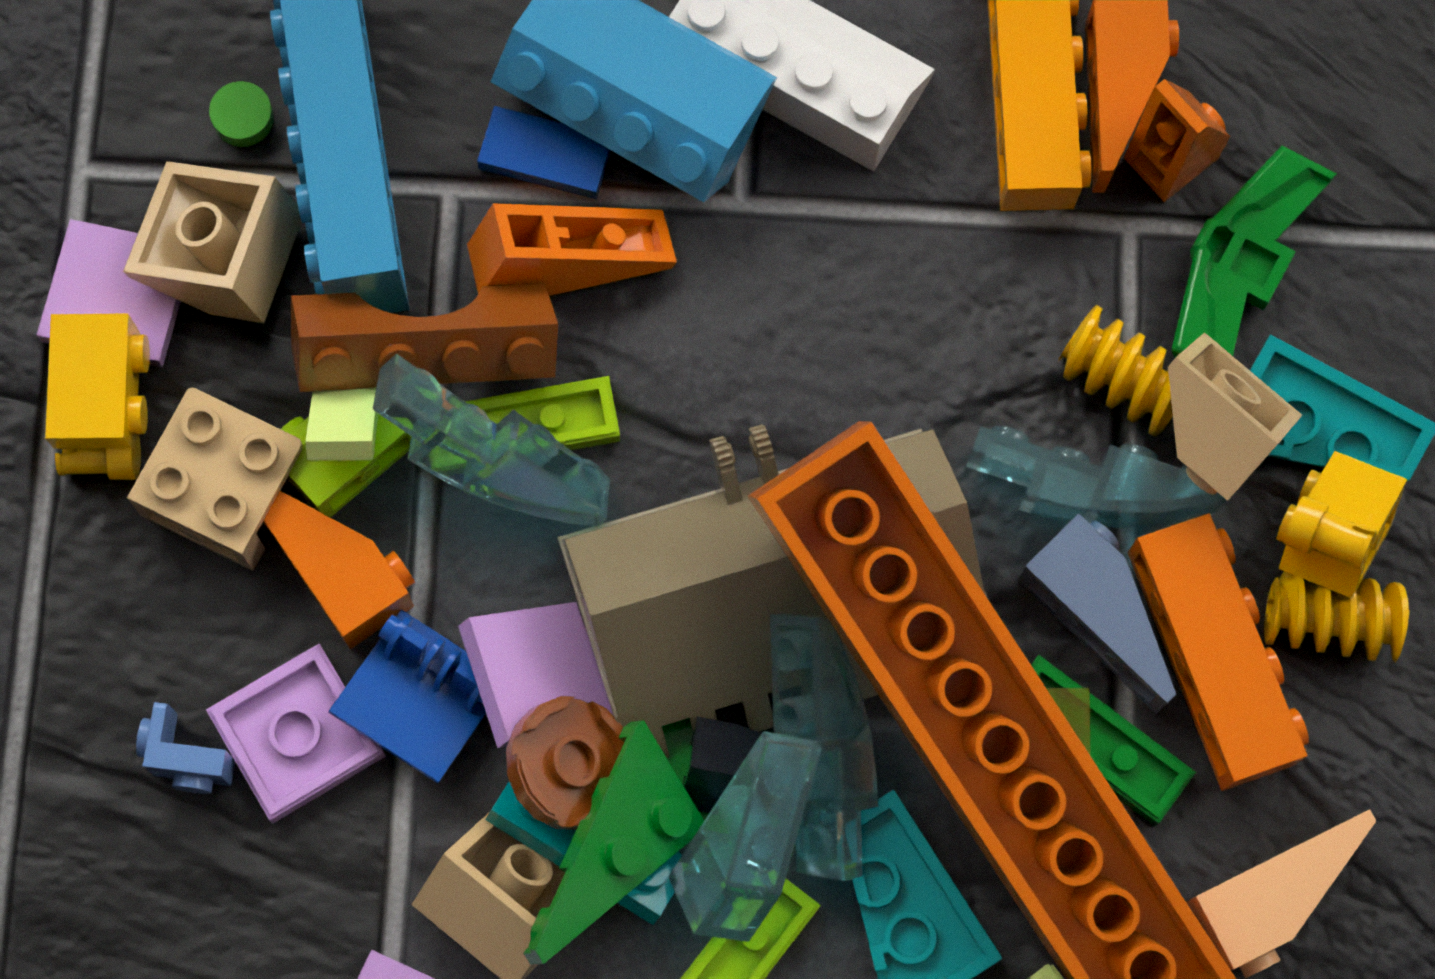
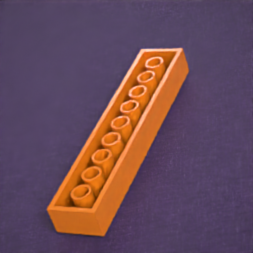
M858 421L747 496L1066 979H1236L872 422Z

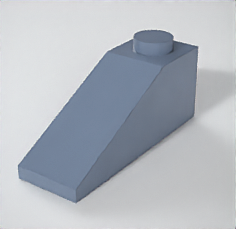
M1078 513L1024 567L1018 581L1157 714L1176 695L1127 560L1118 551L1120 543L1107 527L1096 520L1089 523Z

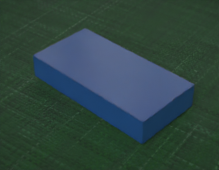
M494 106L477 164L480 170L597 200L611 150L564 123Z

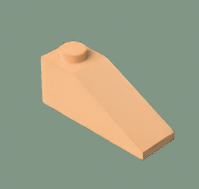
M1370 809L1186 902L1230 970L1239 967L1244 977L1247 978L1281 961L1275 948L1294 939L1375 824L1376 819Z

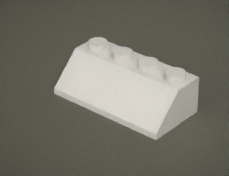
M679 0L669 16L673 20L777 77L762 110L873 172L935 72V69L810 0Z

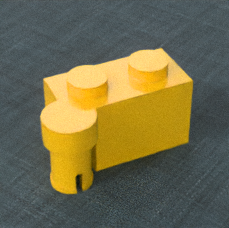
M128 313L51 314L45 439L54 449H62V454L55 453V465L59 476H66V474H108L110 480H137L139 477L141 466L139 434L146 433L148 422L145 396H138L139 373L148 372L150 348L147 335L140 334Z
M1334 451L1322 473L1315 470L1310 471L1300 492L1297 506L1291 504L1286 511L1277 534V540L1286 545L1278 569L1353 598L1392 526L1407 479Z

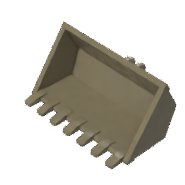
M763 424L749 428L750 436L748 438L752 454L755 457L759 477L739 483L734 467L736 461L731 444L727 442L724 436L714 438L709 441L720 489L557 537L615 720L623 727L629 722L644 720L667 759L669 753L662 726L689 718L693 732L697 716L717 720L716 709L742 702L749 729L757 732L773 727L775 723L768 693L791 686L795 687L803 715H815L827 709L821 677L847 670L851 689L857 700L877 695L874 687L747 497L787 470L778 471L772 444ZM922 429L884 439L987 597L983 588L968 504L934 430L923 432Z

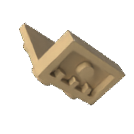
M189 388L127 499L142 517L254 571L265 550L257 536V532L299 457L303 444L299 438L196 388Z

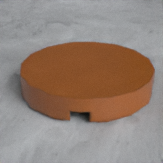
M560 696L531 708L514 726L506 748L507 776L517 800L534 819L555 829L577 830L580 821L589 814L592 806L591 797L599 779L609 777L624 744L619 739L623 726L615 720V717L607 708L593 701L587 703L581 699H573L576 698L574 696Z

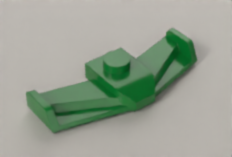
M1281 146L1213 218L1206 219L1190 249L1192 265L1171 349L1174 358L1204 332L1233 356L1245 302L1264 311L1296 252L1276 240L1327 188L1337 173Z

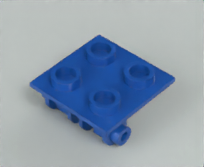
M401 609L397 616L391 615L378 635L380 640L329 709L328 713L438 784L486 715V711L467 652Z

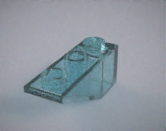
M763 731L669 875V880L693 934L749 942L780 897L821 752V746L818 741Z

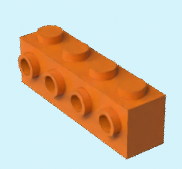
M1208 513L1137 537L1127 553L1221 791L1287 769L1306 758L1308 755L1304 746L1308 745L1309 736L1305 722L1296 708H1288L1279 686L1284 683L1281 663L1275 651L1271 647L1264 648L1255 626L1260 622L1258 607L1250 590L1247 587L1241 589L1231 567V565L1235 564L1236 557L1227 532L1223 528L1216 529L1212 517Z

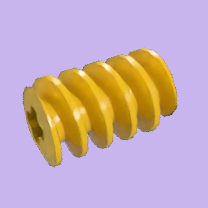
M1096 305L1084 318L1058 361L1064 357L1067 359L1063 378L1067 381H1072L1083 372H1088L1084 392L1093 395L1102 387L1108 385L1109 391L1106 406L1114 409L1128 398L1131 402L1127 420L1135 423L1148 412L1151 413L1152 418L1148 433L1155 437L1165 429L1173 417L1168 370L1163 369L1167 350L1160 346L1144 357L1141 355L1145 335L1139 332L1125 343L1121 342L1120 337L1124 322L1116 319L1102 330L1098 327L1102 308Z
M1284 571L1279 580L1278 577H1275L1268 593L1264 618L1265 644L1273 645L1280 629L1283 628L1288 630L1290 647L1293 649L1300 647L1308 632L1313 633L1315 648L1318 653L1325 652L1332 636L1339 637L1341 654L1344 657L1351 656L1359 640L1365 643L1367 660L1375 661L1383 644L1390 645L1392 660L1396 663L1400 657L1408 627L1409 603L1406 589L1401 583L1391 582L1381 592L1380 585L1376 579L1366 578L1361 581L1353 598H1350L1308 580L1304 583L1303 578Z

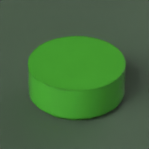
M244 81L229 83L216 92L210 103L209 115L217 135L230 145L247 147L257 144L269 134L273 126L274 113L267 94L253 83Z

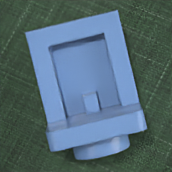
M154 702L151 719L143 718L141 720L137 734L136 754L138 757L144 758L142 766L153 776L172 778V788L181 791L210 794L213 784L231 786L235 767L234 758L226 750L173 743L178 714L169 704Z

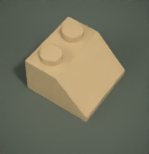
M166 161L123 272L137 282L210 315L264 323L302 223L298 204L275 176Z
M1204 332L1168 366L1177 458L1187 466L1186 473L1194 484L1209 494L1215 495L1218 492L1228 501L1301 418L1302 414Z
M487 814L442 855L411 905L500 979H525L538 965H530L523 954L530 943L531 928L540 909L550 907L565 872L560 870L558 865L486 821Z

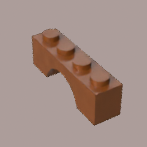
M545 283L482 286L480 293L474 301L464 308L451 313L428 317L403 316L380 310L364 301L356 292L291 296V350L299 392L555 378L558 321Z

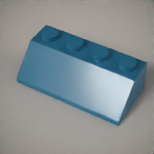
M532 0L512 28L490 82L689 195L705 202L728 183L777 77L639 0Z

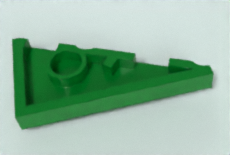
M644 720L629 722L623 727L619 735V739L624 742L609 777L599 779L591 797L592 806L590 812L580 821L559 867L565 874L550 907L540 909L531 928L530 943L523 953L530 965L545 964L708 827Z

